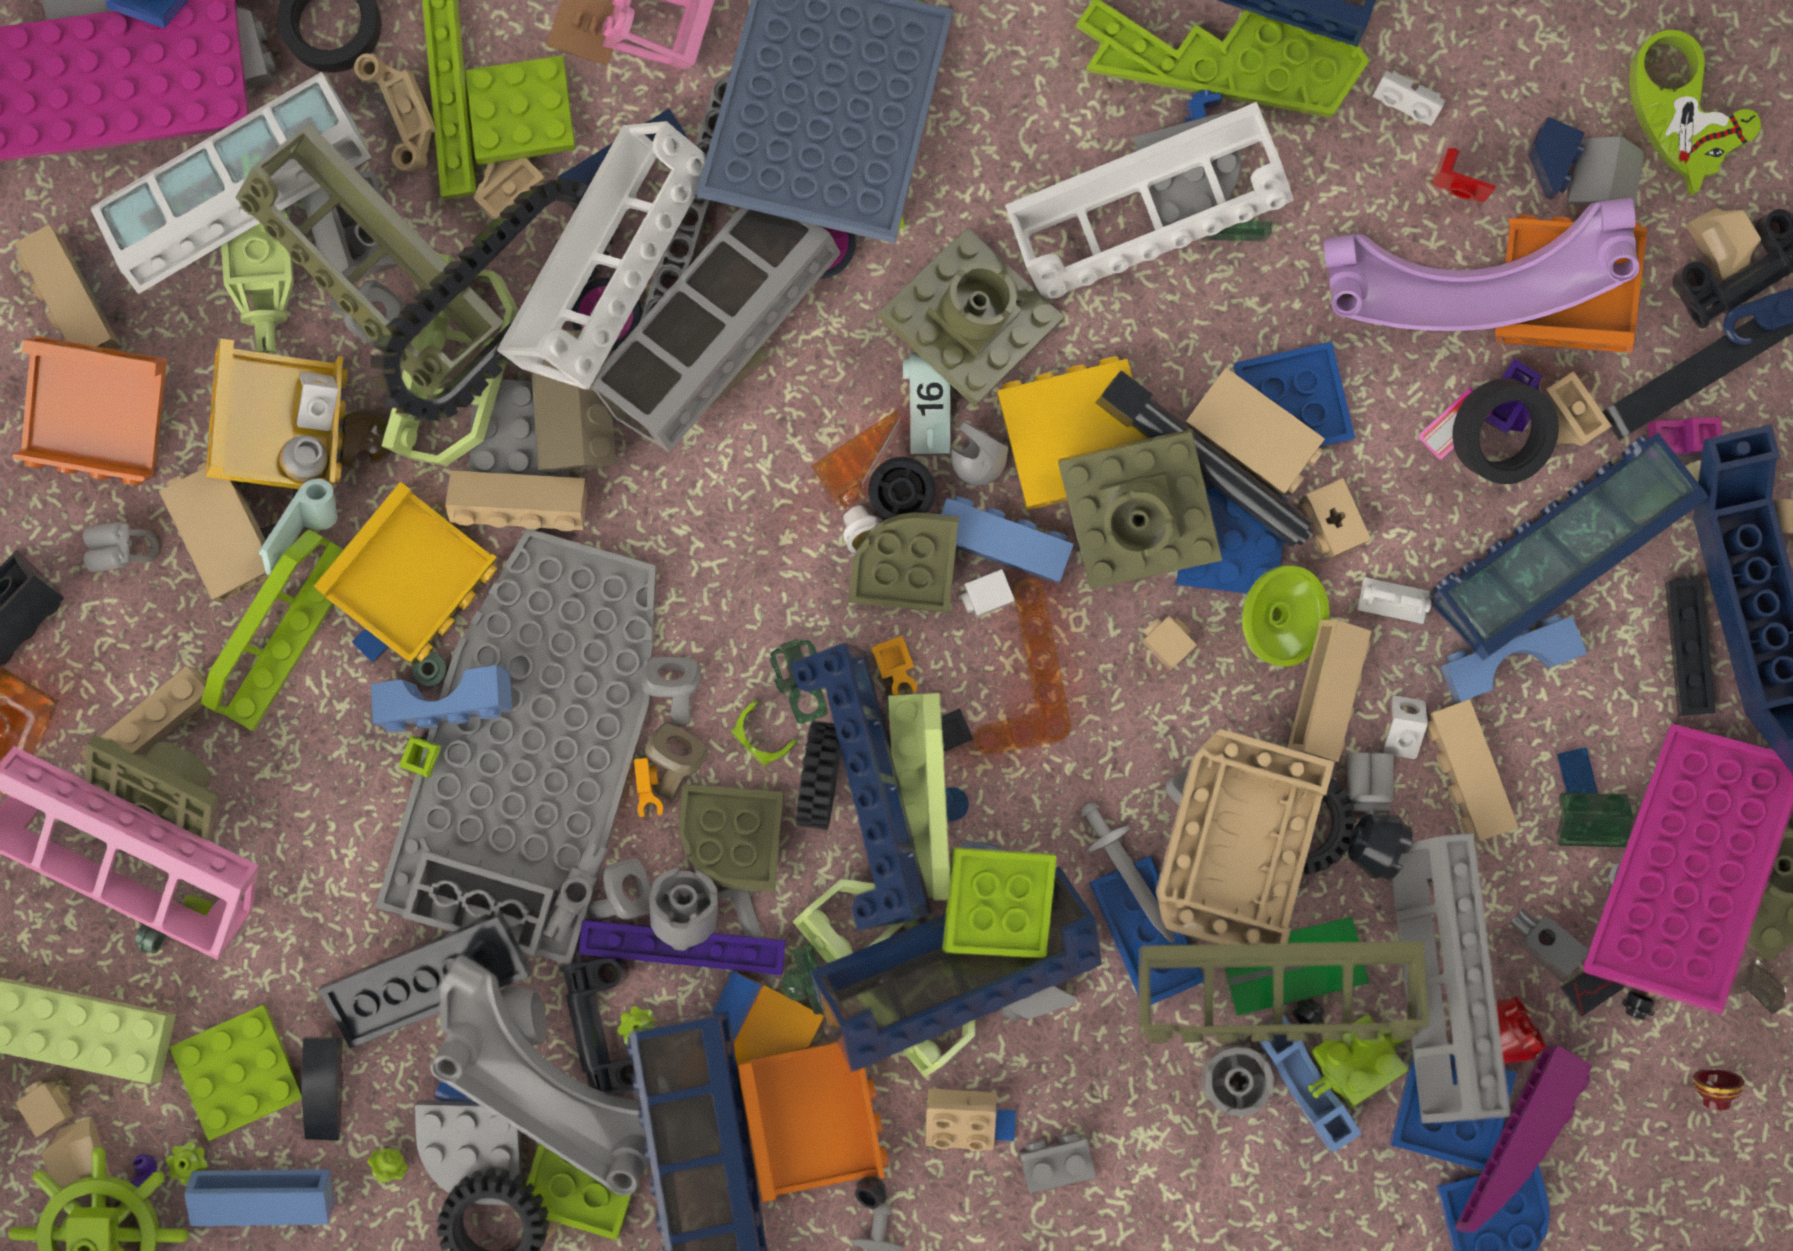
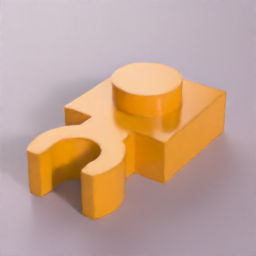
M903 635L871 646L882 678L893 677L891 685L893 695H900L898 686L902 682L909 683L913 693L917 692L915 679L906 673V670L914 668V664Z

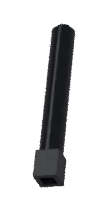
M1122 370L1118 372L1095 402L1126 427L1131 425L1148 439L1191 429L1151 398L1153 396L1151 392ZM1192 429L1204 481L1290 547H1293L1296 543L1302 546L1313 532V529L1309 527L1312 520Z

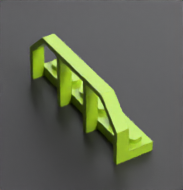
M308 529L282 554L210 669L201 704L214 712L225 714L255 732L334 605L317 592L314 585L344 549ZM319 544L326 546V550L296 598L282 591L296 567ZM278 598L291 604V606L262 650L250 641ZM246 651L259 656L229 706L226 707L221 704L220 701L227 678L243 652Z

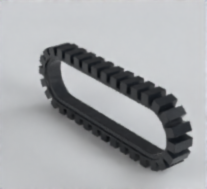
M556 179L538 182L529 187L531 191L521 192L513 200L517 205H508L500 213L502 219H493L485 227L488 232L479 233L471 241L474 246L465 247L457 255L460 260L451 261L443 269L447 275H437L429 283L432 289H423L414 297L418 303L407 304L400 311L404 318H393L385 326L392 335L378 336L374 347L384 352V354L371 355L370 368L382 369V374L371 377L375 390H387L380 399L388 408H397L395 414L414 420L440 421V418H450L458 414L456 407L467 408L475 398L471 393H481L489 385L485 379H495L503 371L499 364H510L512 362L498 352L497 348L513 320L442 392L433 398L423 399L412 393L402 379L400 367L403 352L409 343L545 207L554 201H560L576 210L589 187L582 182H573V179ZM613 236L608 245H613ZM604 250L603 254L609 256L610 253ZM596 267L588 280H592L599 273Z

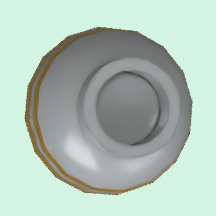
M301 435L293 437L284 444L280 450L279 462L281 469L288 477L297 482L305 483L323 476L328 466L329 457L326 448L320 441L310 436Z

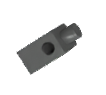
M1522 908L1509 923L1525 936L1519 945L1560 981L1568 977L1589 953V949L1547 915L1537 921ZM1540 933L1549 937V946L1539 942L1538 936Z

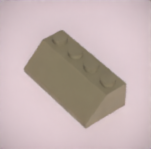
M572 330L566 332H568L573 337L578 339L582 330ZM545 359L543 360L542 365L557 369ZM532 372L538 470L600 469L615 465L613 416L592 386L589 389H583Z

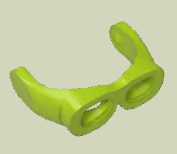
M755 699L741 712L735 727L730 733L766 767L769 763L785 756L798 742L793 739L787 743L783 750L775 753L762 752L752 747L745 737L743 725L746 716L759 704Z

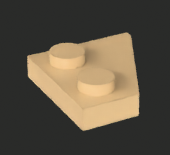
M527 158L488 163L484 172L485 178L479 184L473 198L476 204L492 220L502 219L500 213L508 205H517L513 200L521 192L531 191L530 186L538 182H544L546 179Z

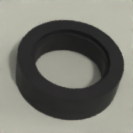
M280 0L277 20L282 39L300 62L314 70L336 73L352 69L359 56L371 54L377 46L381 35L382 20L375 0H355L361 12L359 29L350 42L333 50H322L312 47L301 36L300 17L305 6L311 0Z
M1514 379L1492 380L1472 391L1461 404L1453 424L1452 438L1454 449L1463 465L1477 475L1497 484L1518 483L1537 473L1551 457L1558 439V417L1552 402L1539 390ZM1509 401H1521L1528 409L1531 418V430L1527 442L1513 457L1504 461H1489L1484 456L1480 446V431L1484 420L1497 406Z

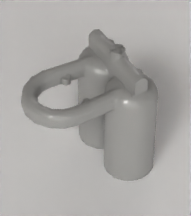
M118 521L89 526L83 534L85 544L91 548L84 555V565L91 572L124 568L130 561L139 563L151 562L159 554V540L153 532L146 529H129V524ZM130 536H135L136 539L140 538V536L148 538L152 546L151 552L147 556H141L140 553L130 554V546H132V541L129 540Z
M1347 753L1346 792L1348 793L1347 798L1349 802H1352L1354 806L1352 812H1367V814L1390 812V803L1394 800V754Z

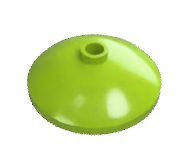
M1278 566L1261 575L1248 592L1242 614L1244 636L1252 652L1262 661L1280 667L1294 666L1308 659L1313 650L1320 620H1329L1330 609L1326 591L1320 580L1313 573L1298 566Z

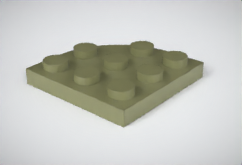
M918 512L905 513L886 519L876 525L866 534L856 550L851 571L849 602L949 613L959 516Z
M682 784L679 833L685 854L692 865L710 877L714 883L723 887L775 893L784 792Z

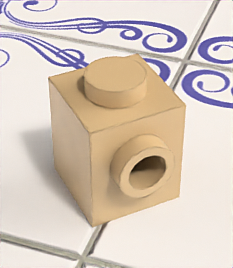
M1168 616L1162 622L1157 617L1143 631L1147 637L1142 643L1169 671L1197 646L1188 636L1191 632L1189 628L1178 618L1173 621Z
M39 1080L22 1091L25 1096L15 1102L36 1138L47 1135L75 1116L68 1105L71 1100L68 1092L62 1085H56L54 1081L43 1084Z

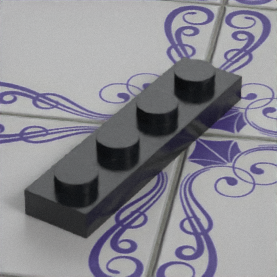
M1702 579L1665 582L1678 716L1714 714L1716 712Z

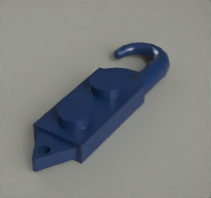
M1793 288L1764 296L1761 299L1738 305L1729 310L1723 322L1724 333L1728 339L1740 345L1752 342L1750 337L1743 338L1734 329L1737 320L1753 315L1758 325L1765 330L1773 331L1792 325Z

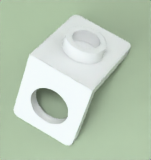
M300 372L303 388L296 422L297 426L329 431L332 425L338 392L333 376Z
M1393 696L1391 700L1393 720L1384 745V753L1416 759L1428 725L1426 702ZM1410 706L1415 708L1418 713L1409 714L1400 707Z

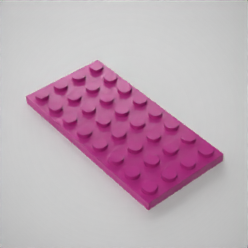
M236 0L187 1L165 28L116 11L0 26V162L219 132L250 114Z
M1670 724L1583 967L1585 973L1721 1015L1724 1014L1793 811V774L1774 750Z

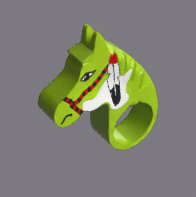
M1664 30L1647 39L1638 48L1631 60L1629 75L1631 101L1637 119L1654 149L1673 170L1684 176L1688 192L1693 196L1700 190L1703 178L1714 176L1720 172L1719 166L1722 164L1727 153L1745 146L1759 134L1761 121L1758 114L1750 109H1740L1731 116H1726L1720 112L1702 111L1700 100L1705 68L1703 50L1691 35L1679 30ZM1667 44L1678 48L1685 55L1689 63V77L1685 86L1674 91L1673 89L1666 88L1659 90L1660 86L1651 81L1645 70V55L1650 47Z

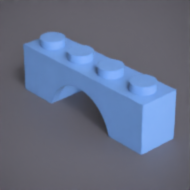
M1560 614L1541 620L1542 628L1530 631L1528 628L1484 661L1476 653L1468 655L1466 649L1447 656L1449 663L1440 666L1454 703H1460L1493 690L1495 671L1500 662L1510 654L1525 653L1541 660L1548 668L1586 655L1587 651L1573 617L1570 616L1562 620Z
M497 665L464 670L457 688L449 696L432 702L427 701L421 695L416 684L402 679L371 684L373 724L386 728V732L398 733L406 731V726L417 725L418 728L437 727V721L448 720V723L460 724L469 722V717L479 715L481 719L499 718L500 712L512 711L510 671Z
M1283 1015V1025H1291L1286 1016ZM1273 1018L1263 1025H1273ZM1273 1035V1041L1258 1042L1329 1151L1334 1153L1362 1134L1344 1105L1331 1089L1321 1094L1318 1098L1312 1095L1314 1091L1310 1093L1308 1085L1316 1082L1322 1076L1309 1057L1302 1041H1287V1035Z

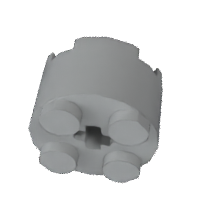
M674 868L662 873L653 882L652 891L649 896L651 927L659 939L671 945L675 950H687L690 946L704 942L714 932L718 922L717 889L710 877L700 870H696V873L690 871L679 872V868Z
M1227 1045L1216 1049L1207 1057L1201 1069L1200 1083L1205 1097L1214 1107L1230 1116L1244 1117L1258 1112L1267 1102L1273 1092L1274 1077L1270 1065L1259 1053L1243 1045ZM1238 1071L1239 1075L1244 1076V1081L1239 1082V1088L1234 1089V1085L1229 1084V1079L1233 1078L1234 1072Z

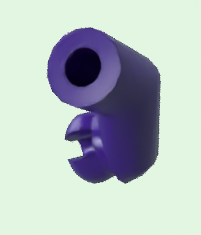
M139 1154L135 1157L133 1161L135 1176L130 1183L138 1188L157 1171L158 1165L153 1156Z

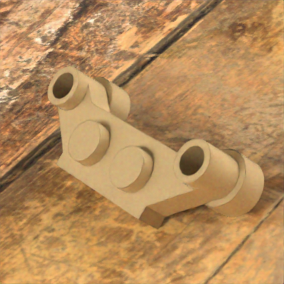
M362 54L355 62V73L362 80L379 84L403 141L392 152L394 166L407 172L414 170L422 171L428 163L426 154L431 134L437 130L413 72L407 69L401 72L383 63L379 57L371 54Z

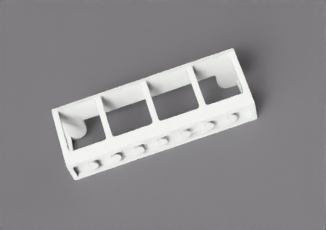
M1255 102L1005 206L1026 268L1040 295L1047 300L1059 298L1066 292L1081 286L1091 285L1097 280L1113 273H1121L1128 267L1143 261L1153 260L1160 254L1175 248H1183L1195 240L1208 235H1215L1222 229L1237 223L1250 221L1253 217L1267 211L1280 209L1285 204L1294 201L1279 155L1259 106ZM1261 142L1270 163L1260 167L1252 174L1251 183L1254 191L1226 202L1212 167V162L1242 148ZM1202 166L1218 205L1163 227L1149 191L1150 186ZM1140 192L1155 231L1101 252L1087 213L1132 193ZM1073 217L1079 218L1093 256L1064 267L1057 255L1051 254L1036 258L1029 240L1030 235Z
M667 121L623 125L497 351L521 369L583 389H589L695 198L707 155ZM656 133L654 141L652 142L644 134ZM658 157L661 162L671 169V172L653 203L635 199L634 197ZM632 208L647 212L622 260L603 254L628 209ZM602 264L616 269L591 316L571 311L596 265ZM566 321L584 325L578 339L561 329ZM545 359L557 369L542 365L543 360Z

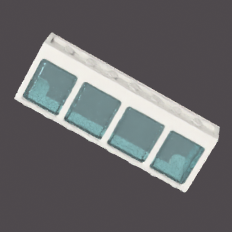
M322 72L90 207L119 269L138 294L260 223L253 215L247 214L242 209L235 197L252 167L308 123L353 168L371 158L356 123ZM290 159L271 176L279 192L274 205L280 211L321 187L295 159Z

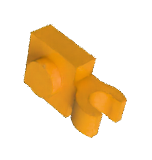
M649 758L634 759L637 793L639 794L638 814L641 818L646 817V805L654 803L657 807L658 816L664 814L663 802L653 794V785H659L657 765H651Z

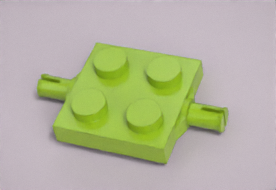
M1366 1014L1352 1024L1374 1023L1369 1014ZM1378 1033V1039L1357 1040L1356 1034H1343V1040L1324 1041L1311 1051L1321 1066L1323 1077L1308 1085L1310 1093L1314 1091L1312 1095L1318 1098L1321 1094L1332 1088L1343 1097L1350 1109H1353L1409 1071L1397 1055L1395 1049L1397 1045L1406 1039H1392L1391 1033L1387 1036L1384 1033Z

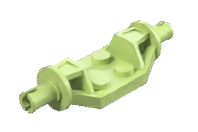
M250 155L242 158L244 178L248 176L253 165H256L264 158L263 156L253 155V160H250ZM285 209L281 210V212L289 219V216L286 213ZM261 223L221 245L223 280L225 288L241 313V323L255 326V352L266 353L267 351L269 354H276L275 325L288 321L286 308L294 284L293 263L289 252L277 240L272 239L266 233ZM247 296L251 297L254 311L250 309Z

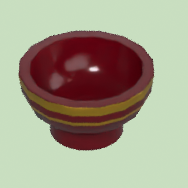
M1699 1070L1693 1076L1694 1087L1703 1098V1105L1713 1110H1727L1731 1108V1102L1741 1095L1745 1083L1741 1076L1727 1070ZM1708 1075H1717V1082H1709Z

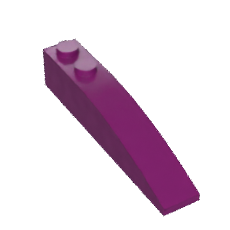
M1558 1044L1547 1045L1541 1051L1455 1229L1460 1232L1474 1233L1500 1210L1526 1182L1547 1154L1564 1124L1568 1123L1575 1113L1574 1103L1578 1095L1588 1086L1590 1081L1588 1074L1593 1065Z

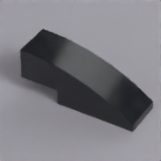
M308 1036L303 1038L302 1111L305 1139L340 1140L343 1071H341L343 1038Z

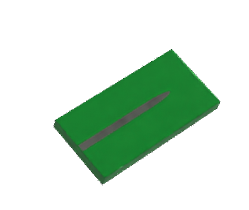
M1350 916L1290 931L1287 944L1350 943L1359 941L1353 917ZM1340 965L1285 966L1283 968V1004L1343 990V967ZM1354 965L1353 987L1368 984L1369 980L1365 965ZM1224 967L1237 1016L1273 1007L1272 967Z

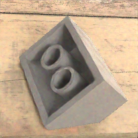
M375 171L358 172L382 196ZM322 187L302 198L308 218L330 199V195ZM335 206L312 228L317 249L346 278L379 248L378 244L341 206ZM384 255L362 277L399 265L389 255Z

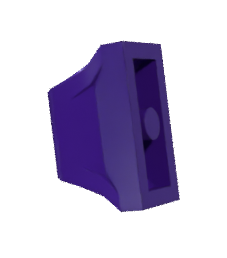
M1514 358L1499 379H1514L1539 390V383L1543 376ZM1509 401L1493 409L1494 411L1484 421L1506 434L1511 430L1523 432L1531 418L1528 409L1521 401Z

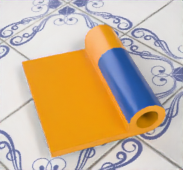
M732 970L711 1013L729 1012L736 1061L810 1047L825 1017L735 970ZM702 1031L677 1079V1082L682 1085L680 1090L710 1083ZM705 1094V1095H703V1096H710V1097H712L711 1094Z

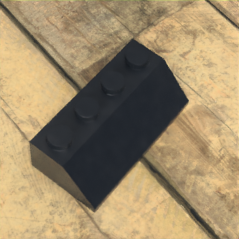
M15 550L0 566V666L6 664L12 658L14 651L24 640L30 639L35 634L37 627L47 616L54 614L58 610L61 601L64 599L58 588L18 550Z

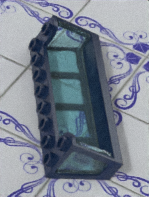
M1658 432L1649 439L1645 434L1639 437L1621 453L1624 458L1616 465H1613L1611 461L1607 462L1594 472L1597 478L1587 485L1584 480L1567 492L1570 498L1561 504L1557 500L1553 501L1540 511L1543 515L1541 519L1534 524L1528 519L1513 530L1516 536L1506 543L1503 538L1486 550L1489 554L1488 557L1481 562L1476 558L1472 559L1459 569L1462 574L1457 576L1453 571L1439 581L1438 585L1432 589L1435 592L1431 598L1432 606L1483 661L1709 498Z

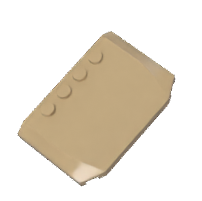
M1217 729L1191 759L1156 889L1163 929L1218 945L1287 944L1291 930L1288 926L1322 797L1327 794L1335 762L1227 730Z

